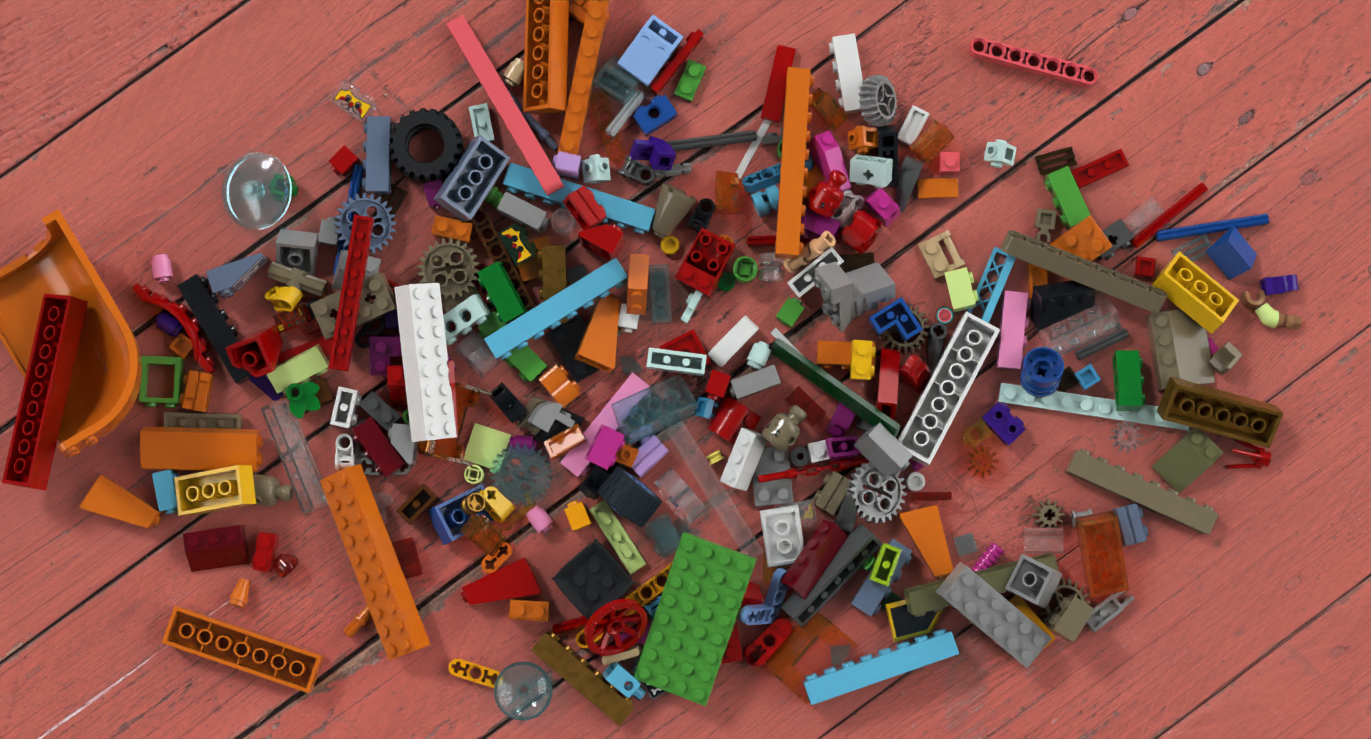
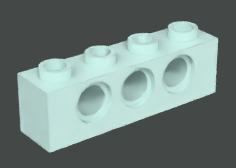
M480 294L470 296L443 315L447 346L456 342V337L460 334L464 336L473 330L471 327L475 324L480 325L488 320L487 316L491 312ZM467 311L471 314L470 321L465 318ZM451 322H454L456 325L455 331H452L450 328Z

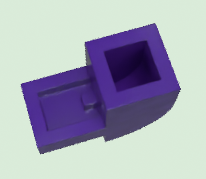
M650 136L649 140L634 139L629 156L633 160L649 161L653 170L671 171L676 153L666 141Z

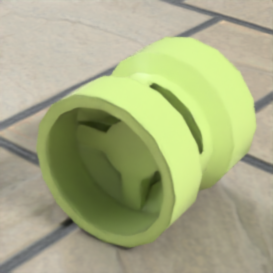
M470 465L465 469L464 477L471 484H479L483 481L485 473L480 466Z

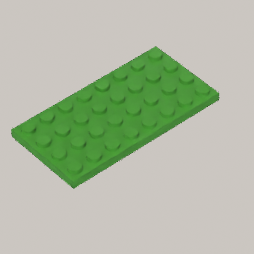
M683 532L634 677L641 682L706 706L757 558Z

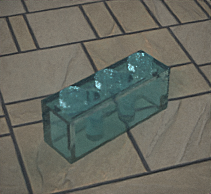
M668 264L649 265L652 324H672Z

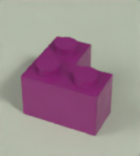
M369 334V374L387 375V366H390V356H402L400 334Z

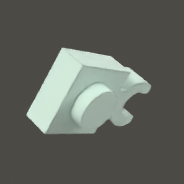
M697 290L694 294L690 293L685 302L688 306L681 317V321L688 323L703 293Z

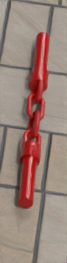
M866 457L850 460L842 459L831 461L828 466L823 467L817 464L804 466L800 471L792 468L782 472L759 475L758 482L795 479L797 474L802 473L805 476L819 474L821 470L829 469L832 472L850 469V467L861 466L863 463L868 464L869 460ZM838 463L839 468L832 469L834 467L832 464ZM817 467L815 468L817 472L807 473L808 471L805 470L807 468Z

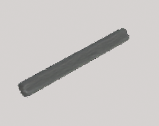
M755 130L666 142L671 145L674 151L756 141L757 135Z

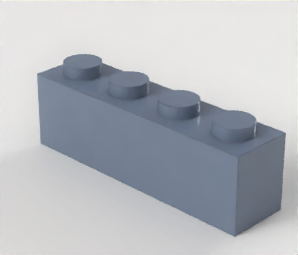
M367 116V122H364V133L367 134V141L363 143V149L366 152V159L363 160V170L366 171V178H363L362 181L363 190L368 195H391L392 158L389 150L391 141L389 137L390 133H393V120L390 116Z
M893 538L890 539L888 545L899 548L902 552L893 576H891L889 586L869 580L870 571L850 603L868 616L878 613L882 606L879 604L883 597L885 599L892 591L890 588L892 582L899 580L902 575L901 568L903 565L907 566L913 557L910 555L912 550Z

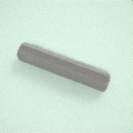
M635 91L606 128L607 135L615 137L644 100L643 92Z

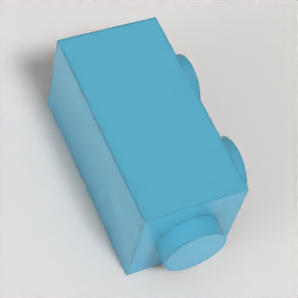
M172 469L152 473L159 511H165L166 514L176 513L178 509L174 477H179V475Z

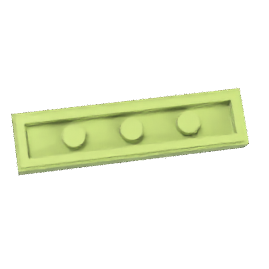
M603 500L589 509L630 575L645 566L646 562L608 503Z

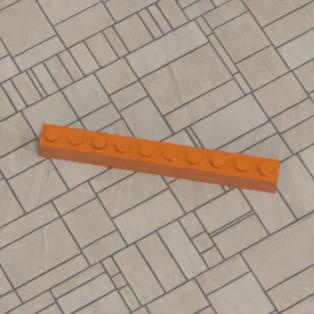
M589 0L558 152L579 155L610 0Z
M788 67L775 258L798 259L799 254L803 253V242H800V235H804V224L801 223V216H805L806 205H802V198H806L807 186H803V182L808 176L805 160L808 161L809 149H806V142H810V130H807V123L811 124L812 112H808V105H812L813 94L809 93V88L813 87L814 75H810L811 69Z

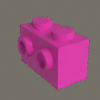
M601 424L585 459L608 470L609 467H613L617 459L615 456L617 450H621L625 443V439H623L625 435Z

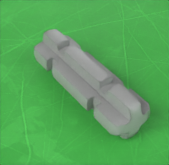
M683 163V165H673L671 171L654 170L656 178H661L664 175L669 177L681 175V173L690 174L692 168L690 163Z

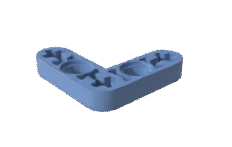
M778 568L774 572L764 604L746 605L741 609L739 613V620L747 625L772 624L778 618L787 588L780 581L787 573V570Z

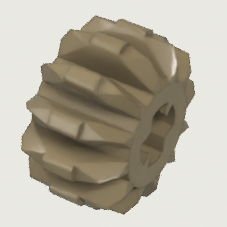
M1046 499L1045 504L1042 500L1039 501L1040 507H1033L1034 510L1038 511V513L1032 514V517H1038L1033 523L1038 524L1041 522L1040 530H1043L1045 525L1047 532L1051 531V525L1057 530L1058 525L1056 522L1063 524V521L1059 519V517L1065 516V513H1059L1063 506L1056 508L1058 503L1056 500L1052 504L1050 499ZM1048 510L1053 515L1049 520H1047V517H1044V513H1047Z

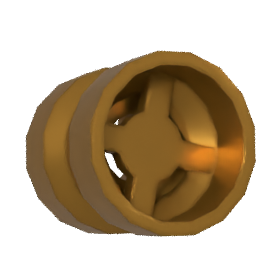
M472 493L461 501V509L467 515H474L485 507V499L479 493Z

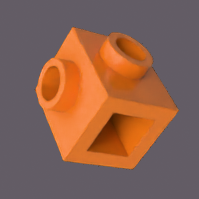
M862 125L856 126L854 130L849 131V150L857 151V154H867L869 150L877 148V129Z

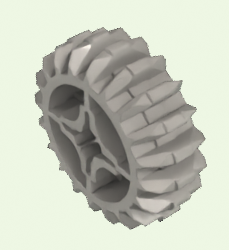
M883 75L867 77L862 81V86H860L861 92L858 93L860 96L859 109L862 110L861 115L864 116V120L869 125L877 127L886 126L891 121H894L895 110L898 108L896 105L898 101L896 99L897 93L894 92L895 87L892 86L891 80H888V77Z

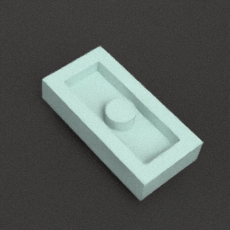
M488 104L470 106L469 112L474 137L481 135L489 142H494L495 138Z

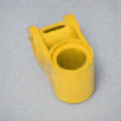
M276 286L269 289L265 294V298L271 301L276 312H292L303 297L302 292L293 286Z
M490 486L479 492L485 499L484 509L498 523H502L515 509L514 505L495 487Z

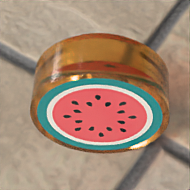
M941 306L935 312L936 322L943 323L944 325L950 324L954 319V312L948 306Z

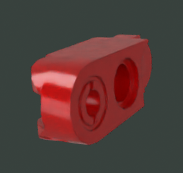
M915 354L911 355L906 363L899 368L901 379L905 385L918 393L924 390L931 372L927 364L923 363L920 357Z
M785 618L776 619L746 647L744 658L748 664L755 667L761 666L770 658L791 633V623ZM768 635L774 637L775 642L772 646L764 644V638ZM758 651L759 657L753 658L752 652Z

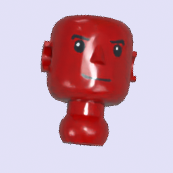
M835 169L831 171L828 181L822 180L818 182L815 188L809 191L808 207L822 217H832L841 202H843L844 193L840 187L846 183L847 176Z

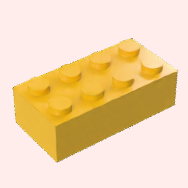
M1180 251L1167 263L1152 284V286L1165 291L1167 298L1211 334L1224 323L1239 301Z
M235 465L174 477L178 516H194L256 504L252 465Z

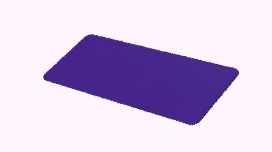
M266 374L260 377L253 376L249 379L275 402L283 395V392L277 394Z

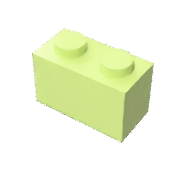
M967 267L945 272L954 313L975 308L979 298L977 290H972L971 283H974L972 272H968Z

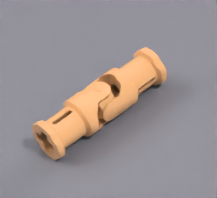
M824 231L821 237L813 239L803 246V253L799 254L798 259H785V268L790 273L797 272L799 267L802 265L806 266L823 254L825 249L833 247L836 243L834 236L830 232Z

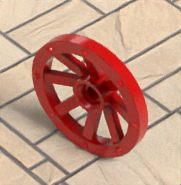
M618 599L611 601L596 610L589 618L584 629L585 642L590 650L598 655L611 656L622 653L636 644L644 634L648 622L647 614L643 607L635 600ZM631 610H635L638 613L636 615L625 616ZM638 621L635 629L625 624L626 622ZM597 625H601L598 629L594 631ZM624 631L630 634L627 639L621 642L619 633ZM603 633L599 645L596 644L593 640ZM613 635L615 645L606 646L609 636Z

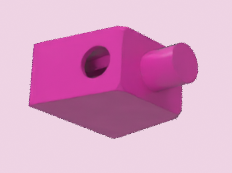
M882 188L874 189L864 199V205L886 228L900 216V207Z

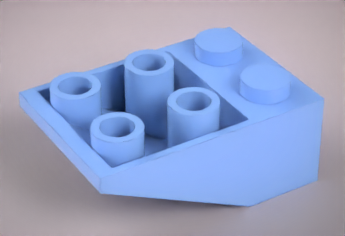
M652 15L620 58L617 65L648 87L677 50L683 36Z

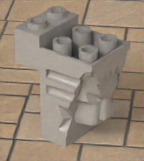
M836 261L815 268L813 280L815 286L821 290L824 300L822 310L825 315L830 317L832 324L837 326L841 332L845 331L852 320L858 318L860 314L864 315L867 311L878 309L879 302H888L896 298L895 282L878 262L847 273L842 270Z

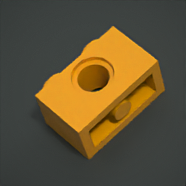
M576 500L567 504L568 508L564 509L574 532L592 524L583 502L579 503Z

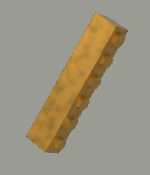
M546 632L531 651L620 726L635 709L632 705L634 701L626 696H621L618 693L619 690L612 684L608 685L603 680L604 676L598 670L593 672L588 667L590 664L584 658L578 659L573 655L575 651L566 644L564 647L559 643L560 638L553 632L550 634Z

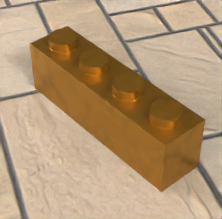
M565 245L542 246V250H538V260L542 261L543 268L539 269V281H543V288H539V297L543 302L566 289ZM567 317L561 320L560 322H567Z

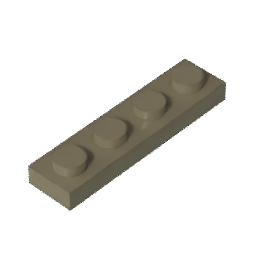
M164 412V427L242 429V414Z

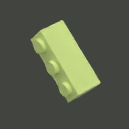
M317 344L277 365L274 372L266 375L277 394L280 392L285 394L289 385L293 383H300L301 385L311 380L310 376L314 374L319 376L327 372L329 361L320 345Z

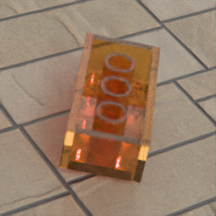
M1107 511L1075 517L1087 593L1090 597L1128 591L1129 586L1118 516L1114 511Z

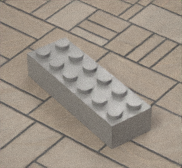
M961 562L958 563L936 590L940 597L1026 668L1031 665L1052 639L987 582Z

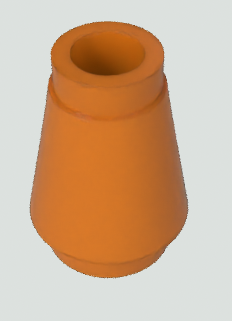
M239 578L229 596V604L244 608L248 602L251 581Z

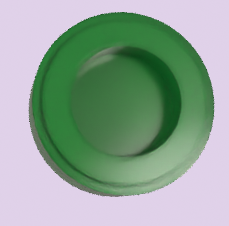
M724 272L717 287L721 291L727 292L734 288L735 278L731 273Z

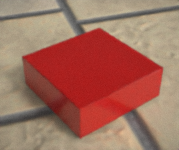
M1137 256L1134 276L1154 278L1156 259Z

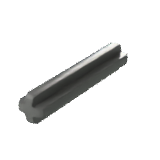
M1122 328L1076 350L1075 355L1078 360H1081L1129 337V334L1125 328Z

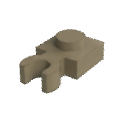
M1040 208L1036 210L1034 228L1040 230L1036 234L1035 239L1040 240V235H1044L1046 243L1050 242L1051 235L1048 231H1053L1055 228L1057 211Z

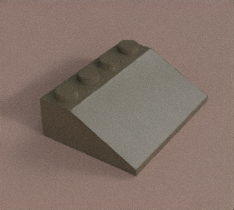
M1181 309L1150 313L1145 316L1158 391L1165 390L1170 376L1201 385L1215 383L1213 367L1208 363L1211 355L1206 329Z

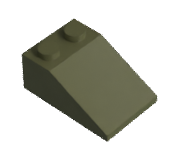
M1190 427L1152 465V468L1180 494L1224 452L1202 430Z

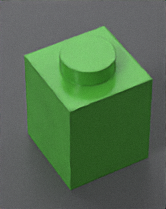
M788 297L775 318L789 328H792L804 310L803 303L795 297L793 299Z

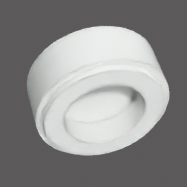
M913 472L907 476L906 486L911 491H920L925 486V478L921 473Z

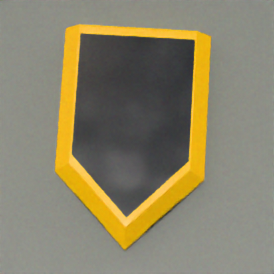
M905 599L885 604L894 642L930 633L943 611L933 612L932 610L926 612L924 616L916 617L908 612Z

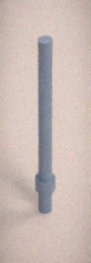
M510 93L526 122L537 132L539 139L542 142L545 141L553 151H556L559 145L550 137L551 134L546 128L543 129L529 113L523 112V106Z

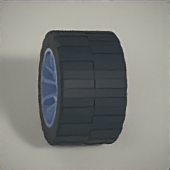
M619 466L613 470L598 489V494L617 513L640 527L646 524L662 503V500L650 488Z

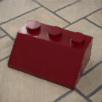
M245 525L183 533L185 554L191 572L250 563Z

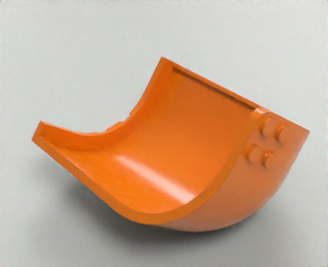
M57 209L41 218L47 227L45 234L47 239L40 240L33 247L34 252L29 256L24 254L0 269V339L25 380L44 293L73 296L88 301L58 435L60 442L58 448L67 458L79 454L80 450L85 447L95 445L99 439L114 430L125 419L139 393L142 378V361L136 338L61 211Z

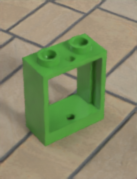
M142 356L139 402L145 403V407H157V404H164V407L176 408L183 389L184 359L181 357ZM149 365L175 366L173 398L147 397Z

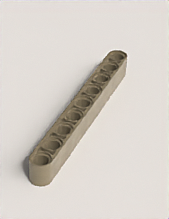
M1008 230L1000 247L1008 255L1154 313L1160 312L1167 297V293L1157 287L1014 230Z

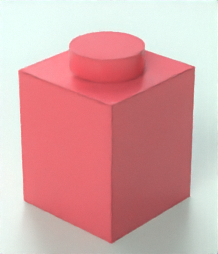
M940 152L938 155V175H957L960 172V152Z

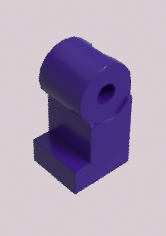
M1296 274L1266 277L1260 280L1261 290H1264L1265 296L1299 290Z

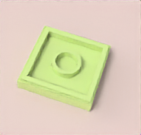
M475 423L463 460L500 472L512 435Z

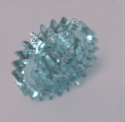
M517 443L515 449L512 445H509L508 451L503 448L501 451L502 455L498 453L496 455L497 460L492 462L495 467L490 469V472L495 473L491 475L490 479L496 480L493 482L492 487L498 486V491L503 492L504 497L508 496L510 502L515 499L516 505L519 504L520 500H522L524 505H526L527 500L533 504L535 501L534 497L540 500L541 494L546 495L547 490L545 488H550L551 484L549 482L553 479L550 476L553 469H548L551 462H545L547 455L541 457L542 450L540 449L535 452L534 445L531 449H528L527 443H525L523 448L520 447L519 443ZM512 459L520 460L521 464H513ZM529 467H537L539 472L533 473ZM520 472H524L523 477L519 476ZM507 475L511 476L514 481L508 482L504 477ZM528 483L531 486V489H524L522 487V484Z

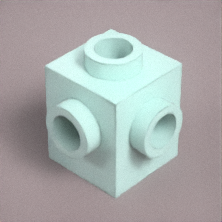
M996 139L995 142H987L984 161L991 163L990 166L994 168L1013 166L1017 147L999 139Z
M600 154L590 155L589 159L582 160L584 183L599 184L611 181L609 158H602Z

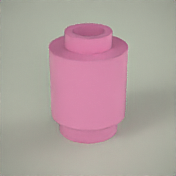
M159 254L153 256V261H151L153 279L158 280V283L170 282L169 279L173 278L171 260L168 258V255Z
M538 505L526 514L527 520L539 534L541 532L546 534L553 528L551 524L554 521Z

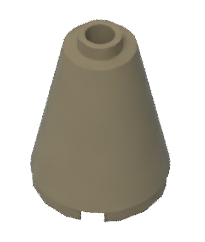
M663 183L651 227L654 230L653 234L661 238L664 235L669 236L693 207L697 199L692 195L690 197L686 196V192L670 184L666 185Z

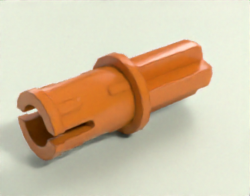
M367 605L358 615L355 614V618L343 629V632L349 638L353 637L363 625L366 626L365 623L372 617Z

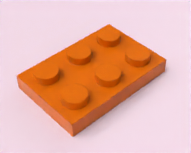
M1091 215L1049 244L1089 261H1093L1113 247Z

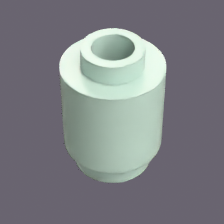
M762 341L754 343L747 357V365L761 370L772 351L769 349L770 345Z

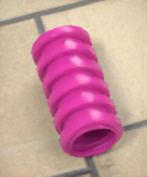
M991 542L990 547L986 548L987 551L982 553L983 556L979 557L978 562H975L976 565L971 567L972 571L993 567V564H997L996 560H1000V555H1004V550Z

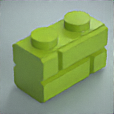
M882 543L869 580L889 586L891 576H893L902 550Z

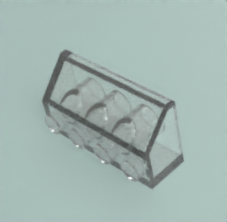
M1099 291L1095 293L1093 307L1044 329L1038 330L1036 326L1035 329L1044 347H1049L1063 355L1122 329L1118 311L1107 296Z

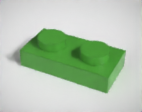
M689 59L674 95L692 102L705 73L706 66Z

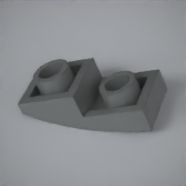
M781 128L779 136H777V133H767L766 136H763L762 147L779 144L783 138V128Z

